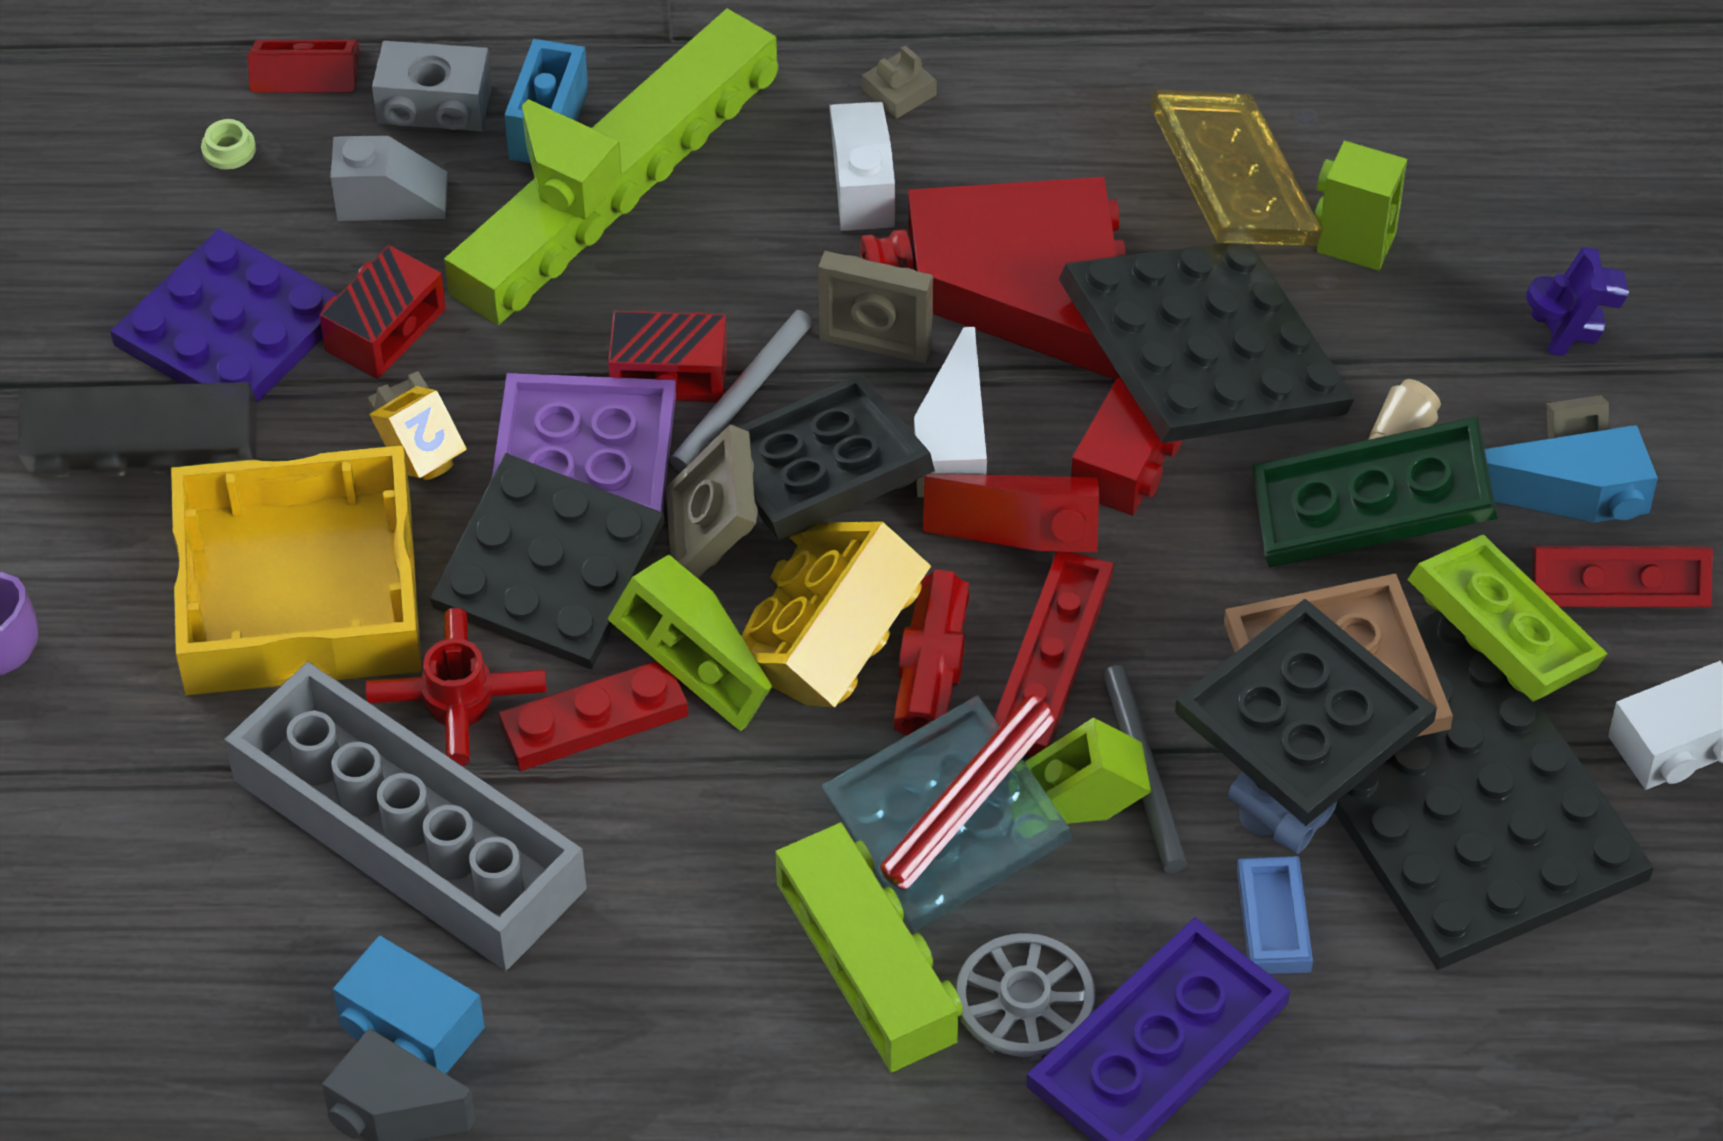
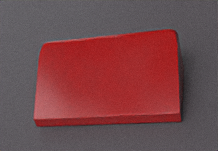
M256 40L247 55L249 88L254 93H350L354 91L356 86L360 43L356 40Z

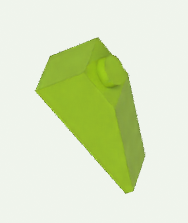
M669 554L631 578L607 618L740 732L748 726L772 688V684L714 592Z

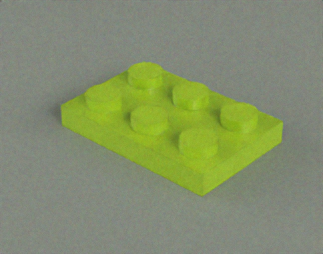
M1484 534L1420 562L1408 578V581L1423 594L1429 606L1441 612L1464 634L1466 641L1474 649L1482 652L1506 675L1507 680L1516 690L1524 693L1533 702L1595 671L1608 654Z

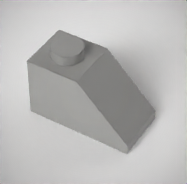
M389 136L333 137L331 183L337 221L446 219L447 171Z

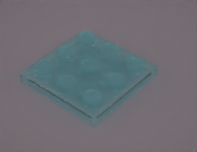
M978 695L822 785L826 798L854 841L861 840L867 846L874 861L875 873L884 887L890 886L895 891L902 905L904 918L913 932L1072 840L1069 826L1021 758L909 888L901 890L883 876L880 869L881 863L1000 728Z

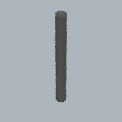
M1114 665L1103 672L1104 681L1120 731L1141 741L1143 744L1151 793L1141 799L1163 869L1169 874L1178 873L1187 867V860L1126 668L1122 665Z

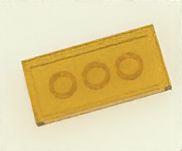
M1154 91L1149 105L1218 243L1317 245L1323 230L1252 94Z

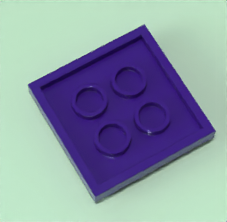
M218 228L110 332L113 345L237 417L242 418L323 338L319 315L322 313L325 304L332 297L338 296V294Z

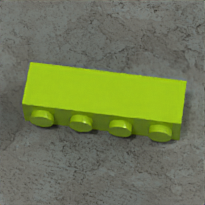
M842 822L776 850L777 886L890 1073L958 1043V1016L963 1014L959 995L950 981L945 980L941 982L932 969L933 958L926 941L920 933L911 935L903 922L904 912L899 898L890 886L882 888L874 875V861L864 842L861 840L854 842Z

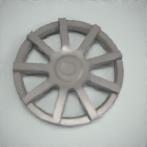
M1010 934L985 943L967 958L959 971L955 985L963 1007V1014L958 1016L959 1021L964 1024L973 1037L985 1045V1050L993 1054L995 1051L1011 1056L1031 1057L1032 1061L1041 1060L1042 1055L1049 1054L1094 1012L1095 984L1085 962L1065 944L1039 934ZM1014 943H1030L1026 965L1013 968L1001 947ZM1042 945L1058 951L1067 958L1065 962L1047 975L1037 968ZM989 953L1004 976L1002 981L998 982L978 975L972 969L980 959ZM1075 970H1078L1084 984V991L1054 992L1051 990V987ZM966 985L996 994L998 997L995 1000L969 1006L966 998ZM1050 1005H1083L1078 1018L1072 1024L1054 1012ZM1000 1011L1005 1012L1004 1018L992 1034L976 1021V1018ZM1036 1019H1044L1060 1031L1061 1034L1040 1042ZM1018 1020L1023 1021L1025 1024L1028 1043L1004 1040L1007 1033Z

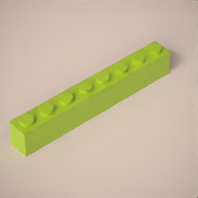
M728 8L725 9L592 127V129L619 140L622 179L591 215L584 220L567 211L554 209L547 202L539 198L536 182L533 179L444 258L449 295L497 326L505 321L513 312L522 310L529 303L535 292L551 278L561 275L568 263L586 246L595 244L609 225L622 214L630 212L636 206L641 196L657 182L667 179L674 167L692 150L696 151L701 148L715 129L725 120L734 118L746 101L757 91L767 88L773 82L778 71L776 36Z

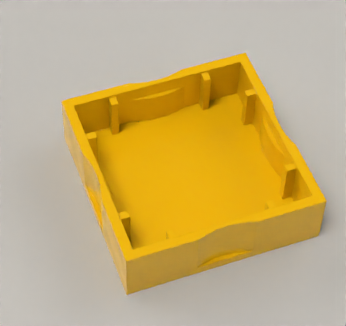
M403 445L320 453L315 456L290 461L245 460L171 468L173 535L179 557V571L174 586L176 657L186 696L282 686L307 662H310L336 681L422 672L410 487Z

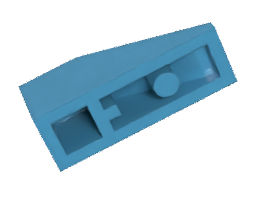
M1637 425L1485 449L1495 502L1589 522L1613 519L1629 520L1638 515L1650 513L1658 477Z

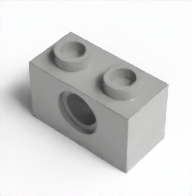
M383 41L372 85L377 124L483 131L492 89L488 48Z

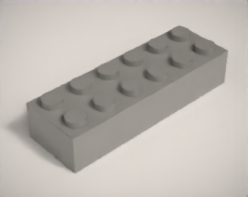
M310 662L304 664L224 739L233 780L505 972L587 889L583 849Z

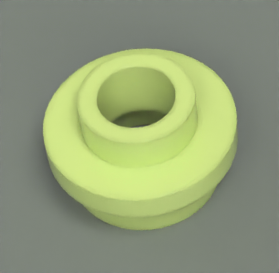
M224 119L208 127L201 143V150L204 160L209 165L218 169H235L245 165L253 158L256 144L253 134L244 124L237 120Z

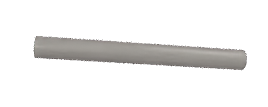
M796 310L673 453L669 461L675 470L682 472L710 444L709 440L717 437L808 331L813 322L807 313Z

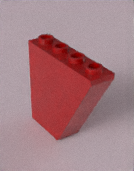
M1104 177L908 190V232L914 270L933 275L934 315L968 327H975L976 330L1114 380L1120 377L1058 280L1065 263L1126 255L1124 240H1114L1113 231H1119L1117 198L1108 199Z

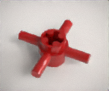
M451 608L444 613V640L433 645L425 654L422 677L366 680V698L370 704L423 700L424 705L431 712L432 716L439 723L445 725V755L461 766L467 765L470 761L469 726L481 720L487 712L492 696L547 693L546 670L490 673L489 668L483 662L481 651L475 644L468 641L467 612L460 608Z

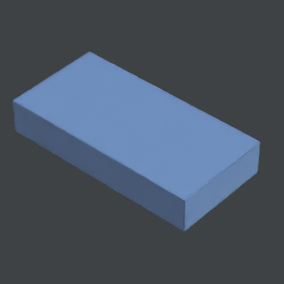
M1299 856L1238 859L1237 878L1247 957L1268 974L1312 972L1313 956Z

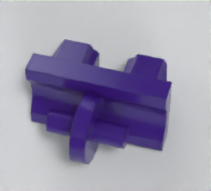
M1582 247L1565 274H1556L1555 277L1539 276L1535 278L1526 290V299L1529 306L1533 309L1531 312L1532 317L1538 322H1545L1550 329L1549 354L1565 356L1574 341L1596 344L1603 334L1605 326L1603 309L1598 307V305L1620 308L1628 297L1629 290L1624 271L1602 267L1598 249Z

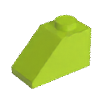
M527 99L522 105L525 143L539 198L556 210L567 211L586 220L622 179L619 140Z
M1094 717L1006 775L1013 824L1021 828L1108 820L1151 793L1142 742Z

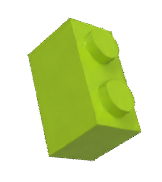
M1344 140L1335 160H1325L1317 182V191L1323 192L1324 197L1322 196L1318 202L1312 222V227L1320 230L1318 253L1380 271L1397 233L1407 165L1406 158Z

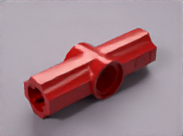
M934 570L921 580L922 588L915 601L911 627L905 626L899 661V678H901V683L894 710V731L902 733L912 742L930 743L937 737L945 736L953 685H959L965 647V633L962 632L969 604V582L960 579L955 572L947 570Z

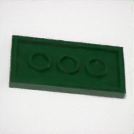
M1478 416L1252 465L1264 554L1269 568L1498 519Z

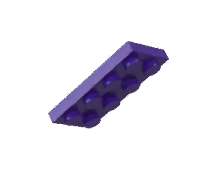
M1194 917L1027 1073L1026 1087L1092 1141H1146L1288 1004L1290 990Z

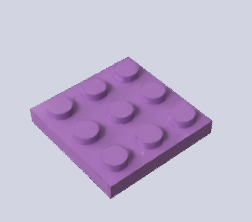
M507 373L492 477L504 454L507 453L663 512L676 401L675 380Z

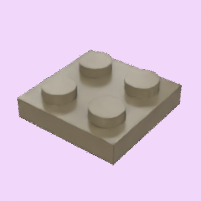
M824 251L818 265L819 340L926 365L932 350L933 275L918 272L911 268H900L864 260L857 256Z
M731 424L666 486L670 556L696 578H699L706 570L716 565L721 556L742 536L747 535L756 524L758 509L754 499V462L751 458L749 431Z

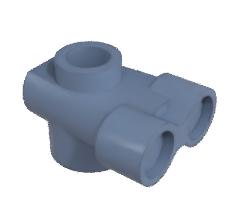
M1243 771L1232 783L1228 793V799L1240 807L1239 818L1242 825L1248 831L1257 835L1274 834L1275 841L1297 854H1300L1306 848L1315 831L1328 821L1337 804L1336 801L1305 826Z

